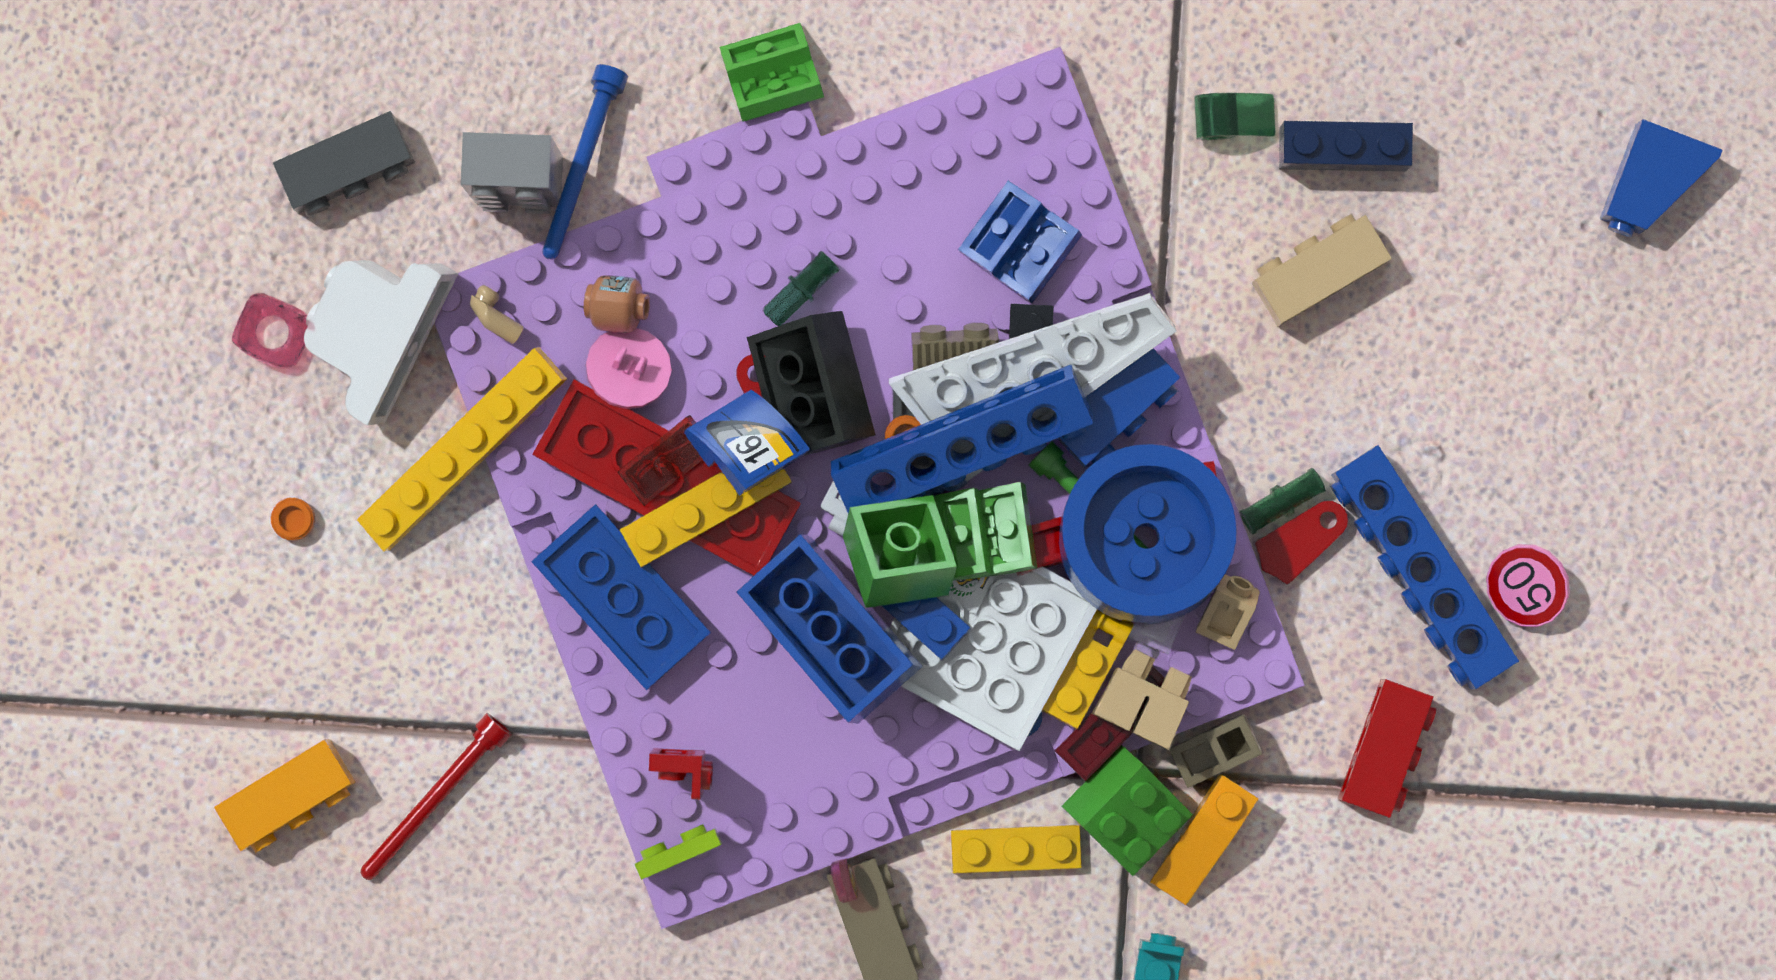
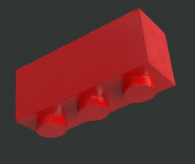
M1380 679L1338 800L1391 818L1393 810L1400 812L1408 788L1402 786L1407 770L1415 771L1422 753V748L1416 746L1421 731H1429L1437 708L1431 706L1434 696L1387 679Z

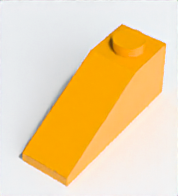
M1218 774L1153 875L1150 883L1184 905H1187L1232 841L1259 798L1225 776Z

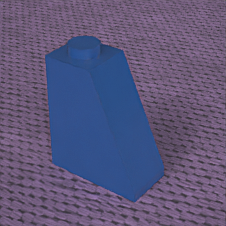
M1642 119L1635 124L1600 219L1609 222V230L1624 236L1632 237L1634 232L1638 234L1644 232L1720 158L1723 150Z

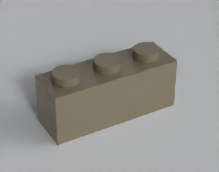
M873 857L851 865L856 881L858 898L852 887L848 867L828 873L827 879L863 979L919 980L916 971L924 968L916 944L907 946L902 930L909 928V924L901 903L893 906L887 890L895 886L887 863L878 865L876 858Z

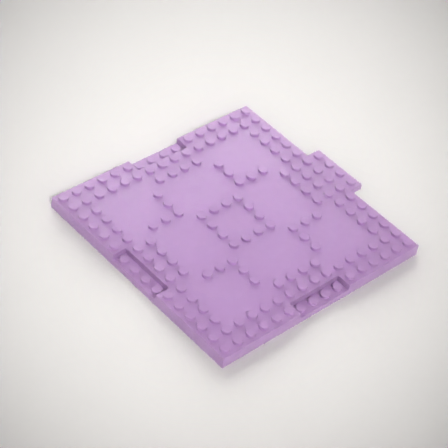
M1061 46L824 136L820 135L813 113L807 102L744 122H737L647 156L646 158L661 197L566 232L559 255L555 259L550 260L544 257L542 253L544 240L459 272L435 320L436 329L467 411L476 405L533 348L540 347L567 378L541 406L485 459L570 680L572 692L636 862L643 860L640 851L663 841L667 849L683 842L680 836L681 833L704 824L706 831L716 828L723 843L718 847L643 879L661 929L886 845L910 834L1060 777L1073 774L1075 771L1054 750L1075 729L1042 711L1040 727L1034 734L1026 738L1020 751L901 686L859 724L848 723L737 594V591L753 575L691 541L649 564L709 629L711 634L652 687L645 690L531 562L595 504L619 530L643 517L640 513L532 455L573 379L592 389L587 380L585 364L590 347L600 335L608 331L597 330L592 325L591 319L585 317L584 296L586 288L589 284H594L597 278L602 275L632 277L640 282L643 294L649 295L650 309L646 320H640L637 328L648 331L662 342L670 356L672 371L666 390L656 401L642 408H632L630 410L672 433L677 432L688 422L694 425L744 394L736 378V369L744 357L751 355L747 337L809 315L843 311L876 435L844 446L803 456L784 468L792 483L778 491L800 502L801 505L771 560L798 535L802 534L812 537L861 594L843 536L828 529L834 516L821 509V503L833 482L831 477V461L885 440L886 428L893 420V389L889 385V378L913 371L911 333L920 332V328L927 325H942L946 327V331L963 330V326L969 323H985L989 325V329L997 328L999 342L1009 339L1010 305L1031 304L958 250L1006 182L1009 180L1040 201L1045 208L1077 228L1082 234L1036 300L1031 304L1054 306L1053 325L1148 293L1155 299L1151 289L1152 284ZM485 285L499 294V300L493 308L523 325L522 333L514 344L487 330L470 307L471 296L475 297L480 286ZM1169 336L1155 346L1154 349L1181 377L1173 384L1178 392L1161 408L1153 403L1146 409L1142 415L1147 421L1129 438L1122 432L1110 444L1116 450L1142 444L1163 445L1181 450L1202 463L1214 461L1217 478L1224 486L1231 500L1236 518L1235 550L1225 574L1230 577L1240 576L1245 578L1254 588L1260 591L1256 609L1235 650L1196 633L1197 625L1213 593L1198 608L1178 619L1158 624L1133 622L1135 625L1082 722L1094 710L1115 669L1122 668L1125 660L1135 649L1154 658L1155 661L1152 666L1164 677L1170 667L1192 676L1189 690L1185 697V700L1189 701L1177 729L1176 734L1305 685L1214 446L1210 443ZM753 365L748 369L747 374L751 381L758 382ZM1057 439L1052 440L1064 452L1062 457L1067 461L1065 466L1078 479L1093 464L1091 461L1083 468ZM1042 450L1030 455L1019 453L1009 457L999 468L991 471H981L971 478L964 487L958 489L963 490L974 487L982 490L1022 482L1026 485L1031 525L1061 517L1070 495L1053 477L1050 480L1044 474L1039 477L1028 466ZM880 472L874 475L871 480L878 485H886L894 477L889 473ZM944 491V492L941 493V494L949 493V492H954V491ZM1142 526L1138 527L1134 532L1148 548L1154 547L1158 542L1155 529ZM1063 563L1046 568L1070 581ZM882 606L872 607L890 628L894 617ZM1098 628L1093 640L1108 647L1113 636ZM1132 733L1122 743V746L1131 752L1152 744V742ZM653 748L705 750V761H713L712 787H710V790H704L700 800L691 799L692 773H686V777L682 781L658 779V772L649 771L650 752Z

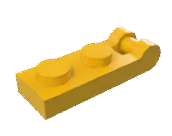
M1097 609L1042 711L1064 724L1078 729L1135 624L1131 621H1120ZM1098 628L1113 636L1108 647L1093 640Z

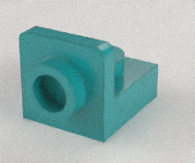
M1151 933L1150 940L1140 939L1133 980H1178L1181 958L1184 956L1185 948L1181 945H1175L1177 937Z

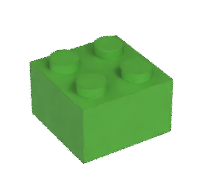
M933 495L850 507L843 539L865 608L949 595L957 565Z
M1122 745L1061 806L1132 876L1193 815L1143 763Z

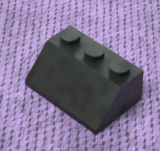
M843 311L809 315L747 337L762 398L771 404L790 423L810 448L804 456L844 446L876 435Z

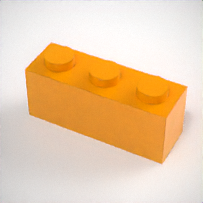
M324 739L216 805L214 809L239 850L244 851L252 847L253 851L257 853L277 841L274 833L284 826L289 825L293 831L313 819L314 816L311 810L325 802L327 807L331 808L349 797L351 794L347 788L356 782L331 740Z

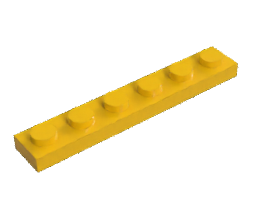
M540 347L533 348L380 496L357 521L383 552L390 551L541 406L567 378Z

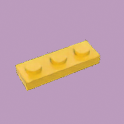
M1079 825L951 830L953 873L1081 868Z

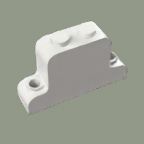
M370 260L345 261L330 270L324 281L326 290L320 302L312 307L306 318V325L308 327L304 334V342L312 354L350 377L351 384L347 390L345 404L347 411L352 417L366 425L386 422L459 273L440 263L419 265L413 263L406 270L403 277L400 278Z

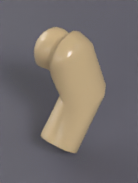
M485 285L480 286L475 297L471 296L470 307L487 330L514 344L522 333L523 325L493 308L499 300V294Z

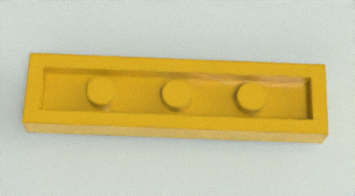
M782 469L739 496L726 476L721 472L620 529V532L642 568L791 484L792 481L785 469Z

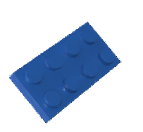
M596 504L531 561L645 690L652 687L711 634L709 629L650 564L642 568L640 567L620 530Z

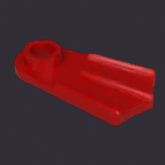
M1322 501L1256 541L1255 545L1260 556L1262 570L1275 576L1287 585L1291 583L1345 531L1348 524L1345 509L1337 502ZM1324 512H1332L1336 516L1334 527L1327 529L1320 524V517Z

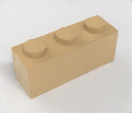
M1350 214L1331 225L1330 228L1333 234L1319 242L1314 235L1293 248L1297 254L1293 258L1282 263L1280 258L1277 257L1257 269L1260 277L1255 279L1252 285L1277 327L1392 259L1366 215L1355 220L1354 216Z

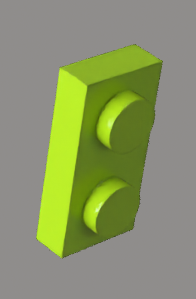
M704 824L681 833L680 836L683 842L667 849L663 841L640 851L643 860L636 862L635 867L641 880L722 845L723 843L717 829L714 828L706 831Z

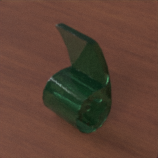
M1208 93L1194 96L1197 140H1223L1236 136H1275L1274 97L1272 94Z

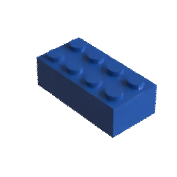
M802 534L798 535L737 591V594L848 723L859 724L923 667L872 607L865 608L862 595L812 537Z

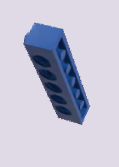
M1070 364L831 461V477L848 513L850 507L923 497L927 490L940 485L943 487L957 485L966 478L967 474L979 469L991 471L999 468L1007 461V458L1019 453H1023V455L1034 454L1045 448L1047 442L1063 436L1064 439L1076 437L1085 432L1087 426L1093 424L1092 414L1073 367ZM1042 407H1048L1055 411L1054 415L1045 421L1037 420L1032 416L1037 409ZM1003 423L1015 428L1010 435L1005 437H999L992 433L994 427ZM959 440H968L974 444V447L966 453H958L951 448ZM920 456L930 457L934 461L926 469H918L911 464L915 458ZM880 472L889 473L894 477L886 485H878L871 480L874 475Z
M1379 445L1331 474L1335 481L1330 486L1333 493L1343 507L1350 504L1359 517L1354 521L1357 530L1367 543L1372 540L1375 542L1382 553L1377 559L1389 578L1392 579L1397 576L1405 588V591L1400 593L1402 599L1414 615L1420 612L1429 626L1424 629V632L1435 649L1438 651L1444 648L1452 660L1447 667L1456 682L1461 687L1467 684L1470 689H1477L1519 662ZM1369 486L1380 488L1385 495L1384 505L1379 510H1372L1364 503L1363 495ZM1393 522L1402 523L1408 530V539L1402 546L1393 545L1387 538V529ZM1416 558H1423L1431 565V575L1425 582H1419L1411 575L1410 566ZM1442 593L1449 595L1455 603L1454 612L1448 618L1440 617L1434 610V601ZM1465 629L1473 631L1478 638V646L1471 654L1463 653L1457 645V638Z

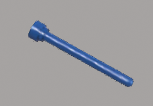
M603 64L596 65L591 79V84L594 86L592 92L595 94L542 249V253L547 259L552 260L559 255L611 100H616L618 94L623 93L627 83L628 75L618 68Z

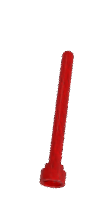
M486 713L475 725L477 730L473 734L475 739L361 867L360 873L364 879L372 880L379 874L487 750L492 752L496 747L501 748L512 736L511 732L496 718Z

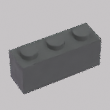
M389 111L273 162V165L293 210L298 214L305 211L307 216H311L330 207L329 200L344 194L346 199H350L365 193L370 189L368 183L383 177L385 182L402 177L409 172L407 166L415 163L395 116Z

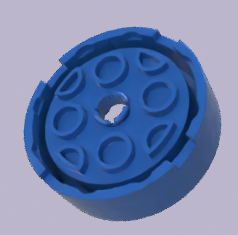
M1154 444L1128 446L1115 450L1097 460L1080 476L1066 502L1060 523L1059 549L1065 571L1076 590L1087 602L1102 613L1118 620L1123 619L1132 622L1147 624L1168 622L1178 619L1198 608L1219 585L1234 554L1237 533L1236 518L1231 500L1224 486L1216 475L1201 461L1181 450L1168 446ZM1147 526L1156 530L1158 542L1154 547L1144 549L1136 544L1134 532L1138 527Z

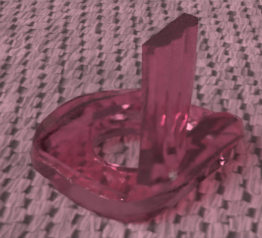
M255 293L247 300L232 334V342L242 352L266 365L279 369L292 368L297 365L306 347L304 334L308 327L306 325L308 315L301 309L265 293ZM268 316L280 317L288 326V339L279 348H265L257 339V326L261 320Z

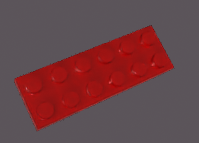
M573 379L532 454L643 516L722 472L716 463L708 467L702 457H699L683 471L675 463L661 462L654 466L655 471L660 467L670 466L677 470L678 475L650 497L646 498L627 475V470L674 433L630 409L608 404L597 396L593 389ZM777 491L690 541L754 576L770 562L801 503Z

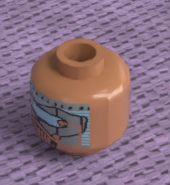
M602 275L597 278L594 284H589L586 288L584 315L586 318L591 319L592 325L597 330L630 333L637 328L640 320H646L648 317L650 297L648 294H643L642 286L636 278Z

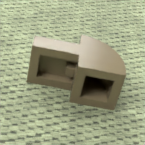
M1245 714L1218 724L1169 749L1187 788L1263 754L1262 748Z

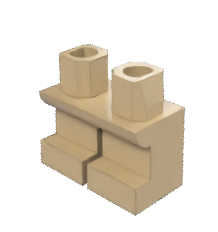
M1134 649L1125 660L1122 668L1115 669L1092 714L1130 731L1145 697H1147L1148 699L1131 733L1169 750L1189 701L1185 700V697L1188 693L1192 676L1170 667L1161 687L1145 681L1155 659Z

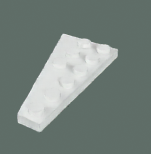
M1148 293L889 378V385L921 425L1070 364L1086 397L1174 334L1176 327L1152 295ZM1042 407L1037 409L1032 416L1037 420L1045 421L1050 419L1055 411L1048 407ZM1003 423L994 427L992 433L999 437H1005L1010 435L1015 428ZM959 440L951 448L958 453H966L974 447V444L968 440ZM979 469L967 474L965 480L969 481L983 470Z

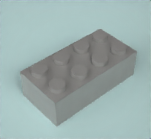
M463 132L461 186L476 204L483 207V211L508 212V205H516L525 208L526 213L550 214L551 207H557L562 193L563 155L551 135Z

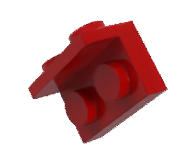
M653 748L650 752L649 771L658 772V779L682 781L686 777V773H692L691 799L700 800L704 790H710V787H712L713 761H705V750Z

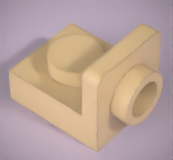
M1225 574L1216 587L1197 625L1196 633L1235 650L1256 609L1260 591L1254 588L1245 578L1240 576L1230 577Z

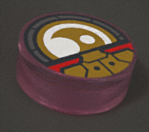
M848 858L832 862L830 866L839 901L845 904L858 900L857 885Z

